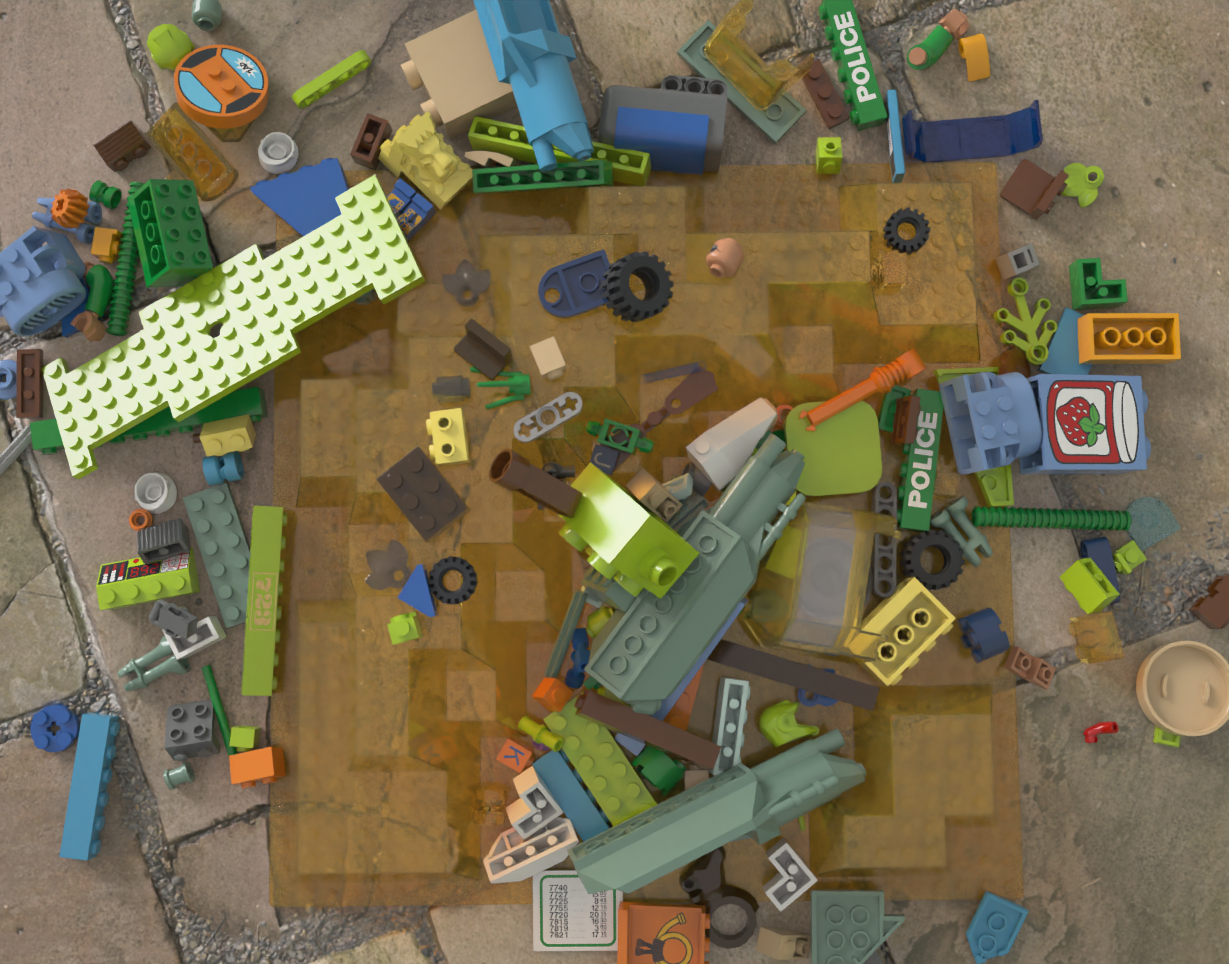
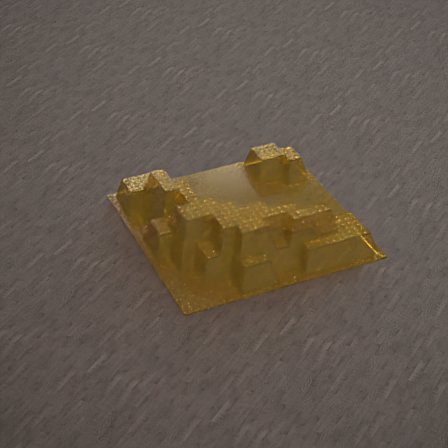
M994 162L904 163L905 175L901 183H892L890 163L841 164L840 174H817L816 164L720 165L719 173L703 171V175L650 171L646 186L613 181V186L500 194L473 193L472 179L441 210L404 173L397 178L390 170L344 171L350 189L375 175L380 181L386 196L391 193L395 188L396 182L401 178L416 193H419L434 206L436 214L408 242L426 280L425 282L385 305L380 301L376 292L377 301H370L368 305H358L354 302L337 309L294 334L301 353L274 368L273 507H283V512L287 513L286 527L282 526V536H286L285 550H281L280 559H284V572L279 573V582H283L282 596H278L277 606H281V619L276 620V629H280L279 643H275L274 653H278V667H273V676H277V688L272 690L271 747L283 748L286 776L277 778L276 783L270 784V906L533 904V876L517 882L491 884L483 862L500 833L513 827L506 807L521 798L513 781L520 773L496 760L509 736L534 749L531 755L535 757L534 761L548 752L536 749L532 744L531 736L519 730L518 724L523 717L528 716L539 725L542 723L546 725L543 720L544 717L553 712L548 711L531 696L546 677L544 672L574 591L581 590L583 576L592 565L587 561L590 555L585 551L589 544L581 552L567 542L558 533L566 522L555 512L548 508L538 510L537 502L517 491H508L489 479L490 467L495 457L502 450L509 448L527 458L530 464L541 470L543 465L549 461H554L560 465H575V478H567V485L571 486L590 463L595 444L600 445L597 442L599 435L595 437L586 432L589 421L600 422L601 426H603L604 419L606 418L628 426L632 424L641 425L648 419L649 413L658 411L663 406L665 407L666 397L690 375L681 374L682 376L667 377L665 379L672 372L670 371L663 377L664 379H658L664 374L663 372L655 378V380L658 379L659 381L646 383L657 374H654L645 382L644 380L648 376L644 374L647 375V373L659 372V370H668V368L682 367V365L699 362V366L714 373L718 390L681 414H671L662 421L661 425L649 431L646 438L655 443L652 453L640 452L637 449L636 454L631 455L613 472V475L607 474L633 494L626 484L642 468L661 484L680 477L685 465L688 462L693 463L688 458L686 447L704 432L760 397L762 399L766 398L775 408L784 404L794 408L804 403L828 401L868 379L870 373L873 372V368L884 367L914 348L927 369L897 385L910 389V394L917 388L940 391L933 372L936 369L1002 367V361H999L1003 353V343L1000 340V336L1003 333L1002 323H997L994 320V313L1002 308L1001 276L995 258L1000 256L997 169ZM285 171L282 173H294L297 171ZM906 207H911L910 211L918 209L917 213L921 215L923 212L925 214L924 220H929L928 227H930V232L928 235L930 236L919 251L913 252L911 255H907V253L899 255L897 250L894 253L891 251V246L887 247V240L883 238L885 234L883 229L886 222L894 212L896 213L901 208L905 210ZM276 214V252L299 240L302 236ZM902 223L898 226V235L902 239L911 240L915 237V228L911 224ZM725 238L734 239L742 247L744 260L736 274L732 277H715L709 271V267L706 264V256L717 240ZM603 249L606 252L610 265L633 252H649V256L654 254L658 256V262L664 261L666 264L665 270H670L672 274L669 276V280L674 283V287L670 288L673 296L668 299L669 305L663 308L661 313L638 322L621 320V315L614 316L612 314L614 310L612 308L608 309L606 305L571 318L555 317L543 308L538 295V287L543 275L551 268ZM880 263L882 264L883 269L882 282H880L879 277ZM631 274L629 279L630 289L638 299L643 300L645 297L644 284L637 276ZM549 290L545 294L546 301L550 303L556 302L560 297L556 290ZM471 318L511 349L513 360L503 371L529 374L531 395H524V400L513 401L491 409L485 408V405L513 396L515 393L510 394L509 387H477L476 384L478 382L491 380L481 373L471 372L470 368L473 366L454 352V347L466 335L465 325ZM554 336L567 370L563 371L561 377L554 380H549V378L543 379L530 346ZM497 376L493 381H509L508 378L510 377ZM567 392L577 393L581 397L583 408L577 416L530 443H522L515 437L513 429L518 420ZM878 392L862 400L873 408L877 419L884 393ZM568 398L566 399V406L561 409L559 404H556L554 407L558 410L560 418L565 417L562 411L567 408L574 411L576 409L575 404L578 401H572ZM678 399L672 401V407L678 408L681 405V401ZM462 408L465 416L470 463L439 467L436 465V461L432 462L471 511L432 542L428 543L421 537L376 479L417 446L423 449L431 459L429 446L434 445L433 436L428 435L426 420L430 419V412ZM943 408L931 517L943 510L946 505L964 495L968 500L965 513L972 522L971 514L975 506L980 508L982 506L989 507L975 473L959 475ZM545 411L541 415V421L545 425H551L556 420V415L552 411ZM781 413L780 417L782 420H785L787 413ZM536 417L531 419L534 422L532 426L526 427L525 424L520 426L522 430L519 433L520 436H531L530 430L537 427L538 432L543 430L539 426ZM775 424L770 430L773 432L784 429ZM879 430L882 474L877 485L882 482H890L897 491L898 486L902 485V477L899 476L901 463H904L905 454H902V445L890 444L891 433ZM710 486L702 498H699L694 493L671 528L676 530L679 525L696 517L702 510L706 511L712 508L722 494L718 493L712 486ZM881 487L879 489L880 497L888 499L889 491ZM873 488L861 493L805 496V501L796 512L798 515L794 520H790L787 525L809 534L808 541H810V544L824 538L846 540L863 552L871 566V494ZM897 500V509H899L900 500ZM881 510L879 512L880 521L883 523L888 522L889 515L886 511ZM781 511L772 523H776L783 514ZM950 516L952 523L966 541L969 540L963 529ZM931 524L929 526V531H943L941 528H934ZM981 525L976 527L981 534L987 537V542L993 552L992 556L989 558L984 557L976 547L974 551L981 560L979 566L974 567L962 557V560H965V565L961 566L963 572L957 576L958 580L955 583H951V586L947 588L928 590L956 619L952 622V629L945 635L940 634L935 639L937 642L935 646L928 652L924 650L918 656L920 659L918 663L911 669L907 667L901 673L903 676L901 680L894 686L891 684L889 686L879 684L839 644L886 597H877L871 591L867 603L853 616L842 620H823L812 616L798 604L791 590L790 579L775 576L758 568L756 582L745 595V598L749 601L757 591L771 589L777 593V596L786 601L788 605L787 611L776 618L759 619L750 616L744 610L736 617L721 639L804 665L811 664L817 669H834L837 675L879 687L880 690L874 711L842 701H838L828 707L820 704L808 707L799 701V688L706 659L687 732L712 742L720 677L749 681L748 686H750V697L746 701L745 708L747 709V720L743 724L742 732L744 733L743 747H740L739 755L743 765L751 769L808 739L814 740L837 728L845 741V746L829 754L853 760L857 764L861 763L867 773V776L864 777V783L804 814L806 826L804 831H800L799 821L796 818L779 827L780 835L761 845L752 838L724 844L723 847L726 851L724 870L727 885L749 892L757 902H772L764 892L763 886L776 876L779 871L768 859L765 852L784 837L818 880L794 901H810V889L883 890L884 900L982 899L985 891H990L1005 899H1021L1024 896L1016 675L1004 667L1011 648L1014 646L1009 526L1007 528L1002 526L998 528L995 525L994 527H988V525L986 527ZM896 529V587L905 578H908L902 572L904 567L900 566V561L903 560V556H900L901 551H904V545L911 540V537L922 532ZM880 534L878 541L882 546H887L889 539L887 535ZM933 546L926 547L920 557L923 569L929 574L939 573L944 564L942 553ZM450 556L459 557L468 561L474 567L478 576V585L475 588V593L470 596V599L461 604H445L434 597L438 616L429 617L398 599L414 569L420 564L426 565L429 575L433 565L438 563L440 559ZM881 557L878 560V566L882 570L887 569L888 560L885 557ZM456 570L448 571L444 575L443 584L446 589L456 591L462 586L463 577ZM882 580L878 584V590L883 594L887 592L888 584ZM585 602L576 628H586L588 626L587 616L598 608ZM602 603V605H601V606H604V605H605V606H607V607H609V608L612 607V606H610V605H608V604H605V603ZM990 607L1001 620L1002 624H999L1001 632L1006 631L1010 647L1004 653L977 664L971 655V650L969 648L965 649L960 641V636L963 633L958 627L957 619ZM416 611L423 637L393 645L387 624L391 623L390 619ZM915 614V622H918L919 615ZM899 630V631H898V639H901V638H902V631ZM587 632L589 639V646L587 650H591L592 642L594 639ZM572 641L557 677L566 687H568L565 684L566 672L572 669L574 664L570 658L571 653L575 651ZM882 647L881 655L884 656L886 653V648ZM583 672L584 675H585V678H584V681H585V680L588 679L591 675L588 674L587 672ZM584 684L577 689L568 687L574 692L569 700L581 692L587 691V687ZM594 687L590 689L595 693H597L598 689L596 690ZM806 691L805 697L811 699L813 692ZM784 700L789 702L798 701L800 705L797 708L798 711L794 713L796 723L817 726L819 733L813 737L807 736L775 747L761 733L759 719L763 711L768 707ZM610 730L613 736L616 737L618 733ZM619 743L632 762L637 756ZM667 754L670 759H677L685 768H689L690 763ZM569 761V764L571 765V767H572L573 770H574L575 767L573 766V764L571 763V761ZM709 772V778L715 776ZM639 773L658 804L684 791V777L665 797L657 787L654 788ZM582 781V783H583V785L585 786V788L588 789V787H587V785L585 784V782ZM596 800L595 803L597 804L599 809H602ZM562 813L558 816L561 818H567L565 813ZM575 830L577 838L579 840L578 844H580L583 842V840ZM568 855L564 861L543 871L575 870V867ZM697 859L629 894L623 892V902H691L689 895L681 888L679 878Z

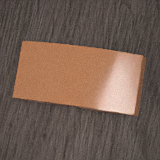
M1012 646L1004 666L1019 677L1047 690L1056 670L1055 667L1042 658L1033 657L1017 646Z

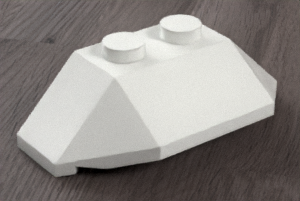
M555 818L526 839H523L515 828L512 827L500 833L483 862L491 884L522 881L564 861L569 855L567 850L576 846L579 840L571 820L567 818Z

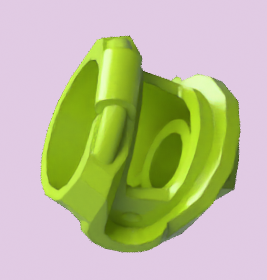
M161 24L155 27L149 33L147 39V46L151 51V57L161 70L175 71L179 62L195 49L194 44L186 33L179 30L173 24Z
M784 700L766 708L760 716V731L775 747L807 736L813 737L819 733L817 726L796 723L794 713L798 711L797 708L800 705L798 701L789 702Z

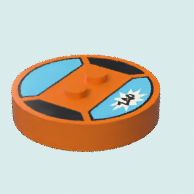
M229 45L204 46L188 53L175 69L174 87L177 102L188 117L202 125L221 129L240 127L255 120L264 111L268 103L269 87L266 70L255 56L243 49Z

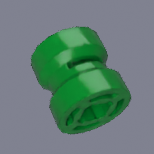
M100 180L94 182L89 192L90 201L102 203L111 210L117 208L122 197L121 189L114 186L108 187L105 182Z

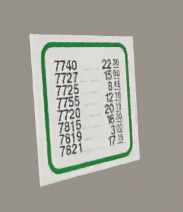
M576 870L541 871L533 875V951H618V908L620 901L623 902V892L614 889L588 894Z

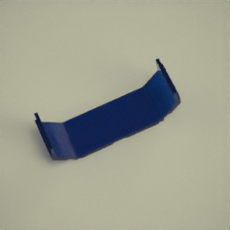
M1034 100L1028 108L1000 116L920 122L914 120L912 110H908L907 114L902 117L906 159L918 160L921 163L1006 157L1038 148L1043 141L1039 100Z

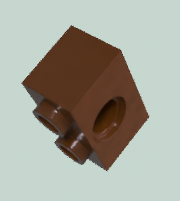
M366 113L350 153L356 164L376 171L380 162L378 157L381 150L379 148L389 139L392 132L388 120Z

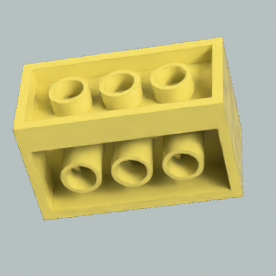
M915 577L905 578L896 587L893 595L886 597L839 644L879 684L884 686L891 684L894 686L903 677L901 673L907 667L911 669L920 660L918 656L924 650L928 652L937 643L935 639L940 634L945 635L952 629V622L956 618ZM915 614L919 615L918 622H915ZM899 630L902 631V638H901V639H898V631H899ZM882 647L886 648V653L884 656L881 655Z

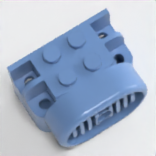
M33 226L0 252V316L5 318L14 334L22 337L39 334L54 326L84 301L86 290L80 279L85 274V265L66 235Z
M980 372L969 376L967 374L939 384L959 475L1011 464L1016 458L1030 456L1038 451L1042 440L1041 423L1032 387L1021 373L1011 372L995 375L991 372Z

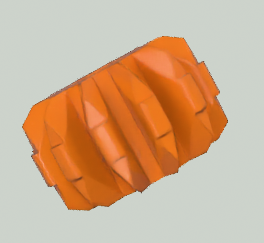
M61 189L59 195H55V200L52 202L53 207L50 210L52 220L64 228H79L80 223H84V218L88 215L87 209L90 207L87 204L88 198L77 190Z

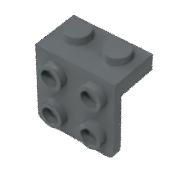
M204 700L168 707L164 748L174 761H186L188 758L194 757L205 758L220 753V744L213 735L214 707L212 701Z

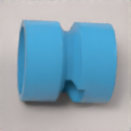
M238 451L228 452L221 457L215 455L203 457V472L210 486L223 484L225 479L232 482L244 478L243 463Z

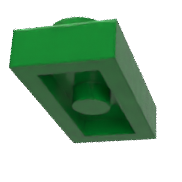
M894 385L890 393H884L878 415L879 430L892 434L896 398L901 399V397L910 396V389Z

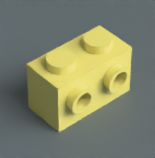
M462 408L430 412V419L426 420L428 435L433 436L434 445L429 446L431 461H436V465L439 467L470 463L465 416Z
M248 414L204 423L199 437L207 457L213 455L223 456L228 452H243L253 448L256 432Z

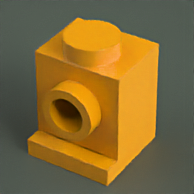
M95 227L91 254L97 257L101 263L113 264V261H117L118 252L121 251L119 249V246L122 245L120 239L123 238L121 232L116 229Z

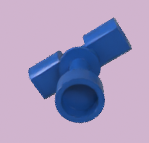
M576 628L571 639L575 651L571 653L570 658L574 664L573 668L566 672L565 684L574 689L580 688L583 685L585 678L583 672H586L584 668L589 663L591 650H587L589 639L586 628Z

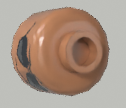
M731 238L717 240L706 256V264L709 267L710 273L718 278L732 277L736 274L744 260L741 245Z

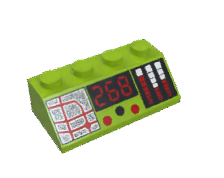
M193 547L189 551L145 564L140 557L102 564L96 585L99 609L113 610L155 602L159 599L165 600L201 593Z

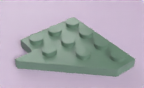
M810 889L811 964H863L905 921V916L903 914H884L883 890Z

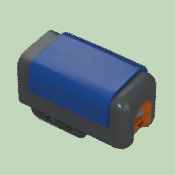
M678 75L666 76L662 80L661 89L611 85L606 88L603 95L599 124V143L612 145L614 149L650 153L651 171L703 175V171L719 173L727 106V85L719 79Z

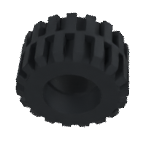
M633 252L620 258L608 267L609 270L603 275L606 280L601 282V288H604L605 292L601 294L603 299L607 298L608 303L605 305L608 309L612 308L614 310L612 312L614 316L621 315V320L623 321L631 320V322H638L661 313L663 308L669 305L668 299L673 296L670 288L674 287V283L669 280V276L672 274L670 270H665L666 264L664 261L658 262V256L654 254L649 256V252ZM631 274L637 276L644 284L645 297L643 300L638 299L630 289L629 279Z
M930 530L918 533V535L911 537L909 542L905 543V549L901 551L900 556H903V560L900 561V566L904 567L903 574L907 575L908 578L915 577L927 590L947 588L951 586V583H955L958 580L957 576L963 572L961 566L965 565V560H962L961 555H964V551L959 549L960 543L954 541L952 535L944 534V531ZM933 546L943 555L944 564L941 571L937 574L927 573L921 565L920 557L926 547Z

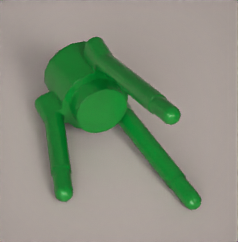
M474 367L470 368L471 372L481 373ZM502 371L498 376L510 377L508 378L509 381H487L476 384L477 387H509V393H515L513 396L485 405L486 409L513 401L524 400V395H531L529 374H522V372Z

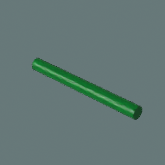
M211 665L201 667L228 757L238 754L236 747L230 746L231 730Z

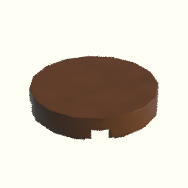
M1015 348L1002 353L999 361H1002V367H999L998 370L999 375L1018 372L1026 378L1031 377L1029 362L1021 350Z

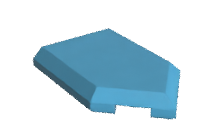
M985 891L965 933L976 964H982L990 958L998 955L1000 957L1009 953L1029 912L1028 909L990 891Z

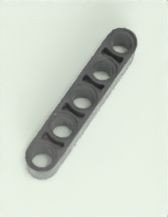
M890 482L878 484L873 488L871 494L872 593L880 598L890 597L896 589L897 491ZM881 487L889 491L888 499L880 497L879 489ZM881 510L886 511L889 515L887 523H883L879 519V512ZM880 534L887 535L889 539L887 546H882L879 543L878 538ZM881 557H885L889 563L885 570L878 566V560ZM882 580L888 584V590L884 594L878 590V584Z

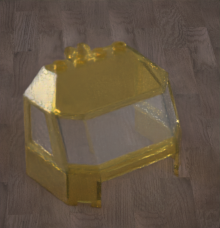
M803 502L796 512L798 515L794 520H790L783 529L781 538L775 540L760 560L756 582L748 591L746 596L748 602L742 609V612H744L743 619L760 645L765 648L844 664L875 662L879 655L876 649L879 643H885L888 636L861 630L874 533L898 539L902 538L900 531H895L894 528L897 524L896 519L893 516L861 509ZM781 511L774 519V521L771 523L772 526H774L776 522L779 520V518L782 516L783 513Z

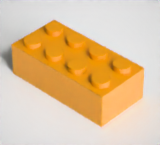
M1088 313L1077 319L1079 364H1169L1181 359L1179 313Z

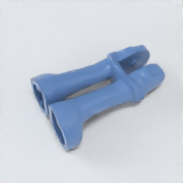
M55 197L52 199H37V204L46 207L47 211L46 214L33 212V219L44 224L45 227H55L75 233L78 241L83 244L93 242L95 226L80 223L79 228H64L52 220L50 210L53 207L52 202H54ZM88 202L87 204L90 207L87 209L88 215L85 216L84 220L100 225L102 220L101 205L95 202Z

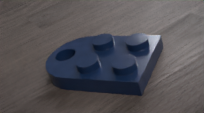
M603 249L553 267L543 275L539 283L538 295L543 308L549 314L558 318H571L605 306L608 303L607 298L603 299L601 294L605 292V289L601 288V282L606 280L603 275L609 270L608 267L610 266L605 250ZM549 290H556L560 294L559 299L554 303H550L545 299V294Z

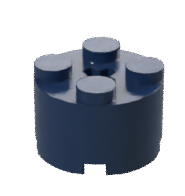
M992 608L981 609L957 619L958 627L963 633L960 636V641L965 649L969 648L971 650V655L977 664L1009 650L1010 645L1006 631L1001 632L999 624H1002Z

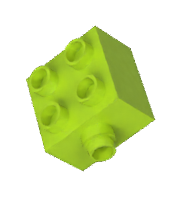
M591 462L572 483L571 487L580 491L582 497L573 518L559 515L566 524L558 533L581 552L589 544L585 550L590 555L587 561L609 580L613 577L616 582L633 596L637 597L645 588L661 599L698 556L699 552L659 516L640 502L637 497Z

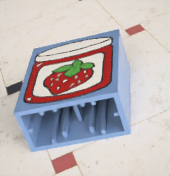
M1039 374L1026 378L1034 393L1041 423L1042 440L1035 454L1019 458L1020 474H1124L1147 470L1146 461L1150 457L1151 444L1148 437L1145 436L1144 414L1148 408V397L1146 392L1142 390L1141 376Z

